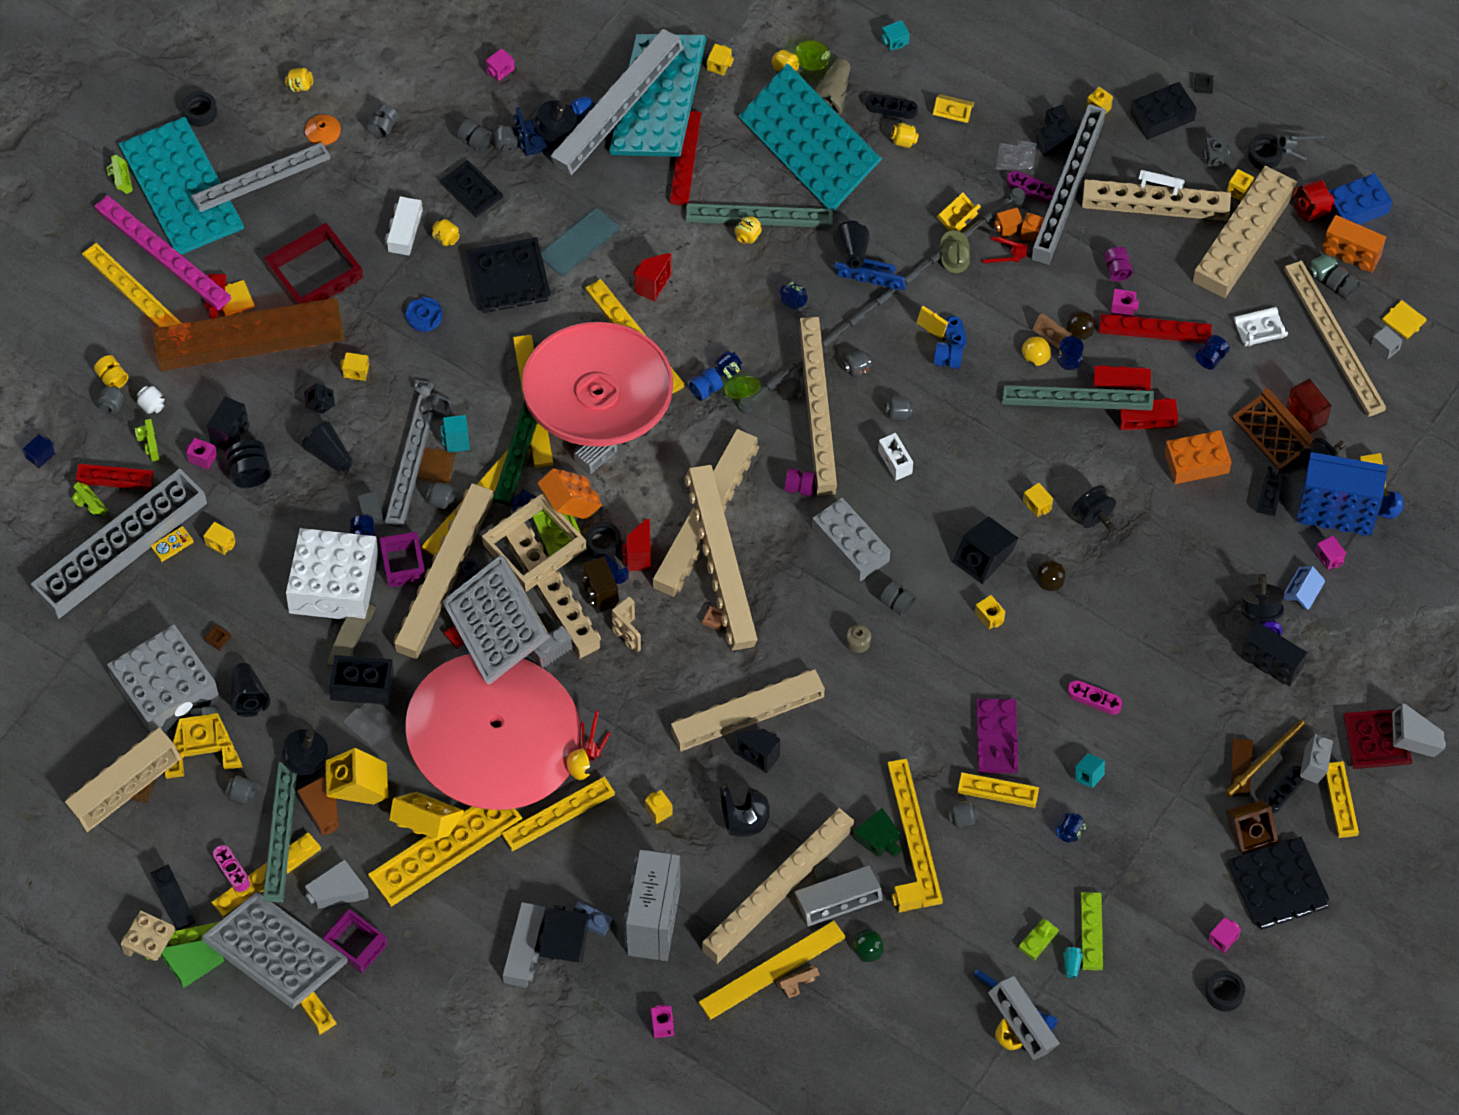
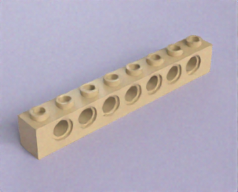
M1091 179L1084 182L1082 208L1228 221L1231 193L1207 191L1205 189L1178 188L1177 196L1173 195L1174 188L1169 186L1162 187L1146 184L1145 188H1141L1139 184Z
M523 523L504 536V539L526 574L549 558V556L546 557L541 542L535 540L532 528L527 527ZM533 558L539 559L537 561H531V559ZM555 571L535 585L534 588L559 627L563 626L572 637V647L581 659L600 649L601 636L597 630L592 629L589 617L583 615L579 601H574L570 587L568 585L565 586L562 582L563 577L561 573ZM550 588H557V590H554V591L549 590V589H550ZM561 602L567 603L566 605H559ZM570 617L576 618L575 620H569ZM579 632H585L586 634H584V635H579L578 633H579Z

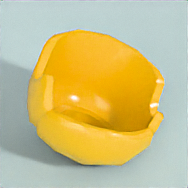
M1030 337L1022 345V355L1027 362L1031 361L1036 366L1047 363L1051 358L1050 346L1042 337Z
M581 748L568 755L567 769L576 780L587 778L589 773L586 774L585 771L590 767L586 751L584 748Z
M1005 1018L1002 1019L995 1030L997 1042L1008 1050L1021 1048L1023 1044Z

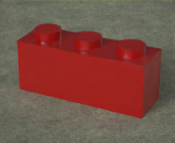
M1107 365L1095 366L1093 389L1150 391L1151 369L1144 367L1128 368L1125 366L1111 367Z
M1162 398L1153 400V410L1118 409L1120 430L1177 427L1178 412L1176 399Z

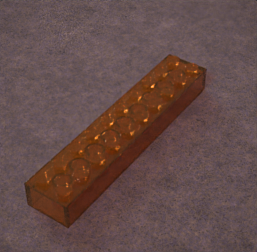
M337 298L152 329L160 371L345 340Z

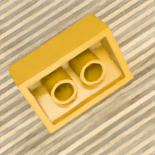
M413 792L393 798L389 820L397 823L396 825L399 827L412 829V832L416 834L427 835L431 840H440V838L450 835L462 817L464 810L422 793Z

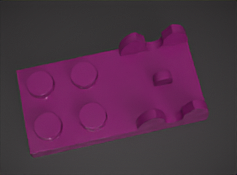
M977 699L978 773H1017L1016 699Z

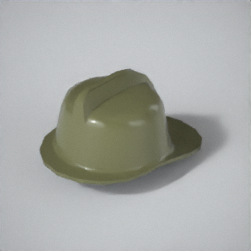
M951 230L946 232L941 238L940 244L942 264L951 273H961L967 269L970 262L968 239L960 231Z

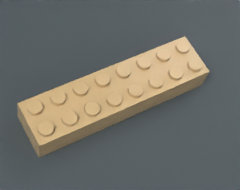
M1265 166L1196 268L1193 283L1226 298L1292 199L1297 181Z

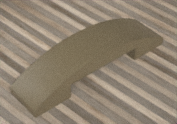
M369 603L365 619L347 616L335 640L327 665L333 666L334 655L353 656L352 652L377 606Z

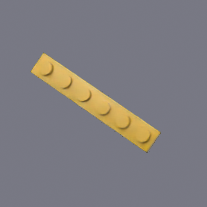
M604 776L502 833V837L513 852L615 795V791Z
M309 832L290 845L287 874L321 850L320 845ZM267 862L248 875L250 886L247 890L237 892L230 888L212 901V905L223 919L256 892L262 893L264 891Z

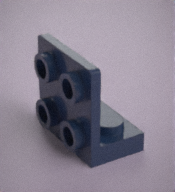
M516 107V114L513 115L514 128L520 138V149L525 151L526 156L547 152L545 140L538 135L534 128L535 119L524 122L520 107Z

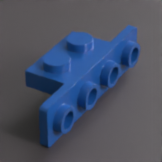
M865 259L864 264L857 269H851L846 264L836 262L834 265L836 275L842 278L873 283L874 285L886 286L894 290L904 291L906 289L904 277L893 275L896 270L895 265Z

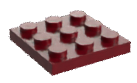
M1395 709L1344 713L1343 718L1353 769L1411 765V752L1393 746L1392 712Z

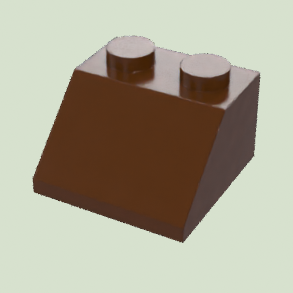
M1264 800L1226 811L1230 831L1242 855L1279 843L1272 808Z

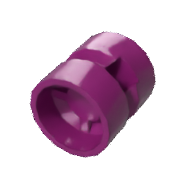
M1115 247L1109 249L1104 254V260L1112 281H1124L1133 275V268L1129 262L1126 248Z
M788 468L784 492L795 494L798 491L800 495L811 497L815 472L804 471L800 473L798 469Z

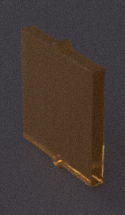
M425 449L418 479L430 480L433 483L435 481L449 483L456 453L444 452L441 449L439 451Z

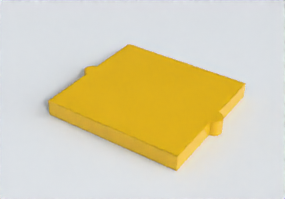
M244 280L233 284L228 283L225 291L230 294L231 300L224 305L223 311L225 316L238 312L242 313L244 310L255 307Z
M1401 300L1394 308H1390V312L1382 321L1405 339H1409L1415 332L1419 331V328L1427 319Z
M925 306L921 307L916 323L942 340L948 322Z

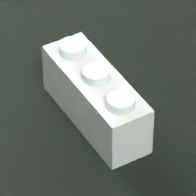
M400 197L399 202L395 203V216L390 220V233H387L385 237L388 252L410 256L423 211L421 200Z

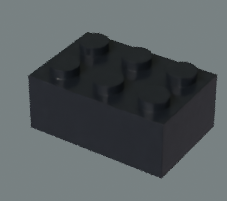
M1177 82L1133 100L1130 114L1145 138L1149 140L1195 121L1197 108L1181 83Z
M1257 622L1245 638L1241 657L1247 663L1259 667L1262 672L1274 676L1280 683L1291 686L1303 670L1308 652Z
M334 655L329 684L330 700L389 705L394 675L393 659Z

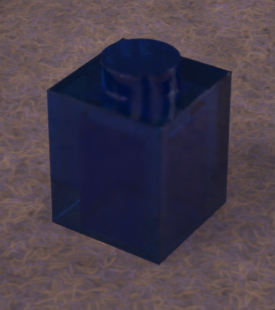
M38 434L23 448L25 458L37 468H40L55 454L53 442L49 438H44Z

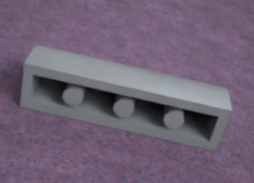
M870 866L795 891L798 906L807 926L883 900L881 886Z

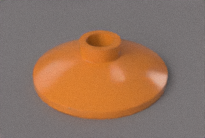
M330 115L314 116L305 126L307 139L315 145L321 142L324 146L332 144L341 134L340 123Z

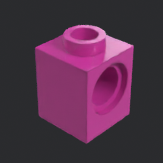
M502 48L486 60L487 74L490 77H494L497 81H500L514 70V59Z
M1114 289L1111 314L1133 317L1134 310L1138 311L1139 300L1136 299L1137 292Z
M194 438L192 443L187 445L185 451L189 463L208 470L217 456L215 445Z
M1334 535L1319 542L1315 550V554L1327 570L1333 567L1338 568L1344 563L1346 552Z
M1225 917L1210 933L1208 942L1224 954L1237 940L1241 929L1236 922Z
M657 1005L655 1008H651L654 1038L674 1036L671 1006ZM659 1018L667 1019L664 1023H660L657 1020Z

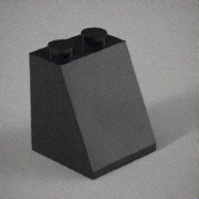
M988 516L963 536L952 563L983 584L1013 552L1019 538Z
M560 905L548 908L539 957L578 963L583 962L590 914L585 913L586 909L580 908L567 911L565 910L566 906Z

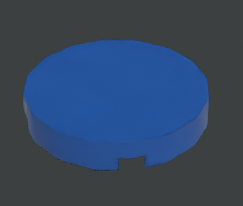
M421 297V299L411 301L405 311L406 321L409 326L421 332L437 328L443 318L440 304L433 298Z

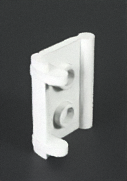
M1141 170L1139 179L1142 180L1141 188H1145L1146 181L1174 187L1173 195L1177 196L1178 188L1182 189L1185 183L1183 179Z
M1277 307L1233 318L1244 347L1281 339L1288 335L1278 315Z

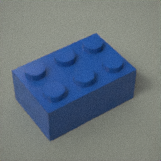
M1375 173L1329 190V194H1332L1335 200L1330 212L1333 219L1337 215L1360 225L1390 212L1392 199Z

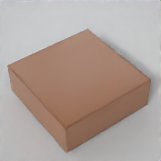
M710 606L702 620V624L720 631L723 626L721 622L722 611Z

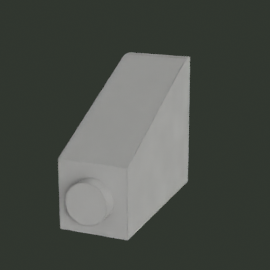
M1402 703L1392 712L1394 747L1430 757L1437 756L1445 749L1444 732L1408 705Z
M345 860L305 886V898L310 905L314 903L317 909L365 900L369 897L367 888Z

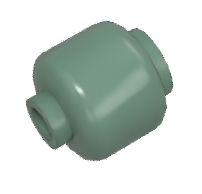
M1324 254L1311 261L1309 271L1313 278L1316 277L1319 281H1324L1329 278L1331 273L1338 267V264L1333 256L1330 257L1328 254Z

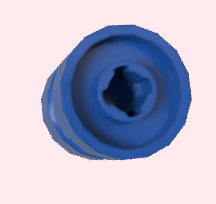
M937 342L934 366L944 367L948 365L949 368L960 370L963 345L953 344L949 346L948 343Z
M709 367L701 372L700 376L697 375L689 380L688 386L694 397L699 401H703L711 395L710 392L715 393L721 389L723 382L718 373L712 367Z

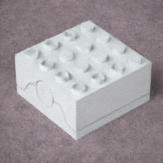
M300 528L286 590L289 613L345 620L347 616L365 619L378 562L376 536Z

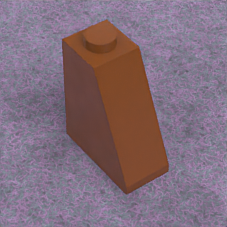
M326 776L298 790L299 799L321 836L333 833L339 827L338 804L336 798L326 796Z

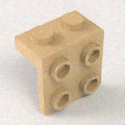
M628 597L626 600L619 601L612 610V630L615 635L621 636L625 640V644L629 649L639 652L641 650V635L630 624L635 619V602Z
M140 911L133 920L128 933L124 935L121 941L123 953L131 957L133 952H136L153 961L158 960L175 931L174 926Z

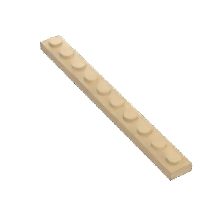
M1302 260L1285 266L1284 271L1367 416L1370 417L1385 411V404Z

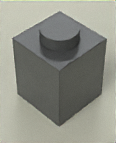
M376 491L357 496L364 524H373L383 520Z

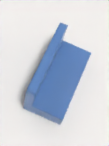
M1299 566L1284 591V599L1286 601L1297 600L1305 610H1309L1325 580L1314 566Z

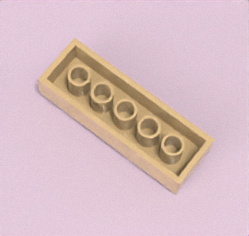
M159 727L157 730L151 731L143 741L134 744L125 755L119 756L111 766L101 770L97 777L87 781L78 792L69 795L65 803L73 817L86 832H89L178 762L181 757L174 743Z

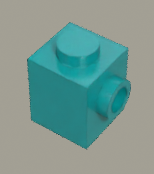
M901 20L882 27L880 38L882 44L886 45L889 51L909 44L910 33Z
M1089 753L1075 767L1076 782L1093 788L1105 775V760Z

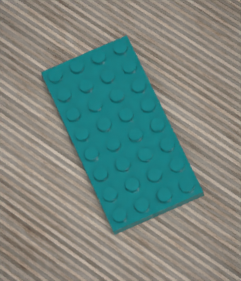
M636 34L629 67L640 56L644 48L654 40L657 34ZM676 35L680 37L683 49L615 125L609 150L611 155L681 156L706 43L705 35Z
M788 63L739 115L740 119L828 209H833V211L882 160L856 131Z
M185 117L119 143V148L171 247L179 254H185L244 229V225L230 200L202 212H199L193 203L191 195L221 184Z

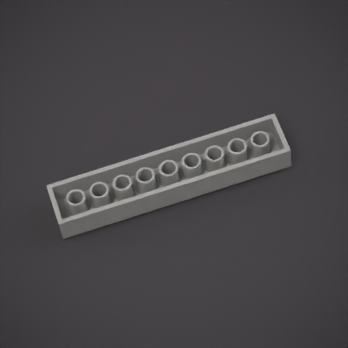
M178 469L32 582L31 587L34 595L57 619H60L151 548L152 544L164 538L207 504L205 493L181 469Z

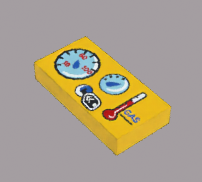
M182 526L152 544L151 549L159 560L163 562L194 543V541Z

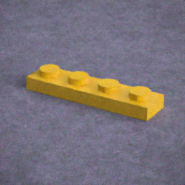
M1344 761L1329 763L1325 778L1338 838L1358 836L1359 830Z
M962 772L958 787V794L1036 808L1039 787Z

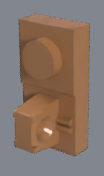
M1043 313L1039 315L1032 329L1060 351L1065 348L1072 334Z
M811 966L778 979L776 983L779 988L783 989L786 996L791 998L800 994L798 982H804V984L813 982L815 977L820 974L817 967Z

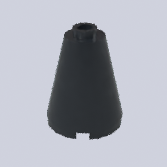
M846 221L841 223L837 230L834 231L833 242L849 268H860L864 264L868 248L869 230L865 225L859 224L858 221Z
M323 421L311 430L312 434L310 437L306 436L301 442V447L337 472H346L352 466V458L329 421Z
M237 664L232 670V710L241 717L256 716L262 709L264 712L270 705L269 694L250 664Z

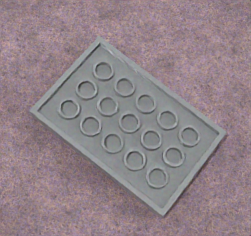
M502 554L442 601L485 682L489 685L550 638L506 557Z
M259 892L252 895L202 936V942L292 1009L347 964L348 959L274 903L263 902V895Z

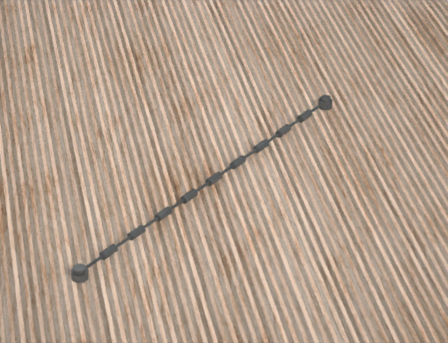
M1014 188L1010 192V199L998 209L994 208L982 217L983 220L972 229L968 228L963 234L967 238L971 236L973 230L984 222L988 223L997 216L999 210L1010 202L1021 204L1025 197L1024 191L1021 188ZM941 250L931 256L929 262L920 269L913 270L905 276V284L907 285L918 277L919 272L929 264H934L940 260ZM887 290L875 300L872 306L864 312L860 311L848 320L846 326L823 339L822 347L825 348L838 338V334L849 326L853 327L876 305L880 306L892 297V293L896 290ZM802 356L781 376L777 375L766 383L765 388L752 398L742 397L738 402L739 411L745 414L750 413L753 410V400L767 389L771 390L782 381V377L794 368L798 369L803 365Z

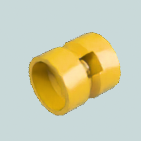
M112 355L101 358L94 366L95 373L102 379L106 387L116 386L121 388L128 381V374L120 367V364Z

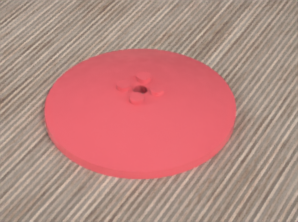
M588 322L566 327L544 339L527 360L523 372L522 388L529 412L538 424L554 436L579 445L611 446L628 442L645 434L660 421L671 402L673 375L663 351L644 334L619 324ZM594 391H601L602 394H600V395H595L593 392H594Z

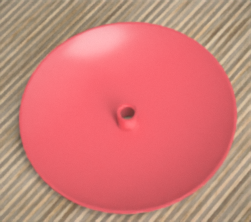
M467 654L440 665L428 674L417 687L407 710L406 738L415 764L425 778L442 793L456 801L473 807L507 810L524 807L544 799L559 788L568 778L570 773L567 769V757L571 752L580 749V718L567 690L552 674L537 664L523 658L489 685L485 682L471 654Z

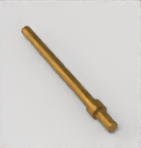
M1299 720L1242 776L1239 775L1234 779L1233 784L1225 791V795L1230 798L1238 789L1246 786L1247 781L1305 726L1304 721Z

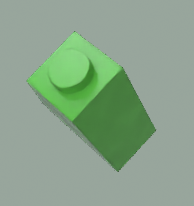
M202 940L165 947L161 954L162 959L183 988L224 962V958L202 942Z

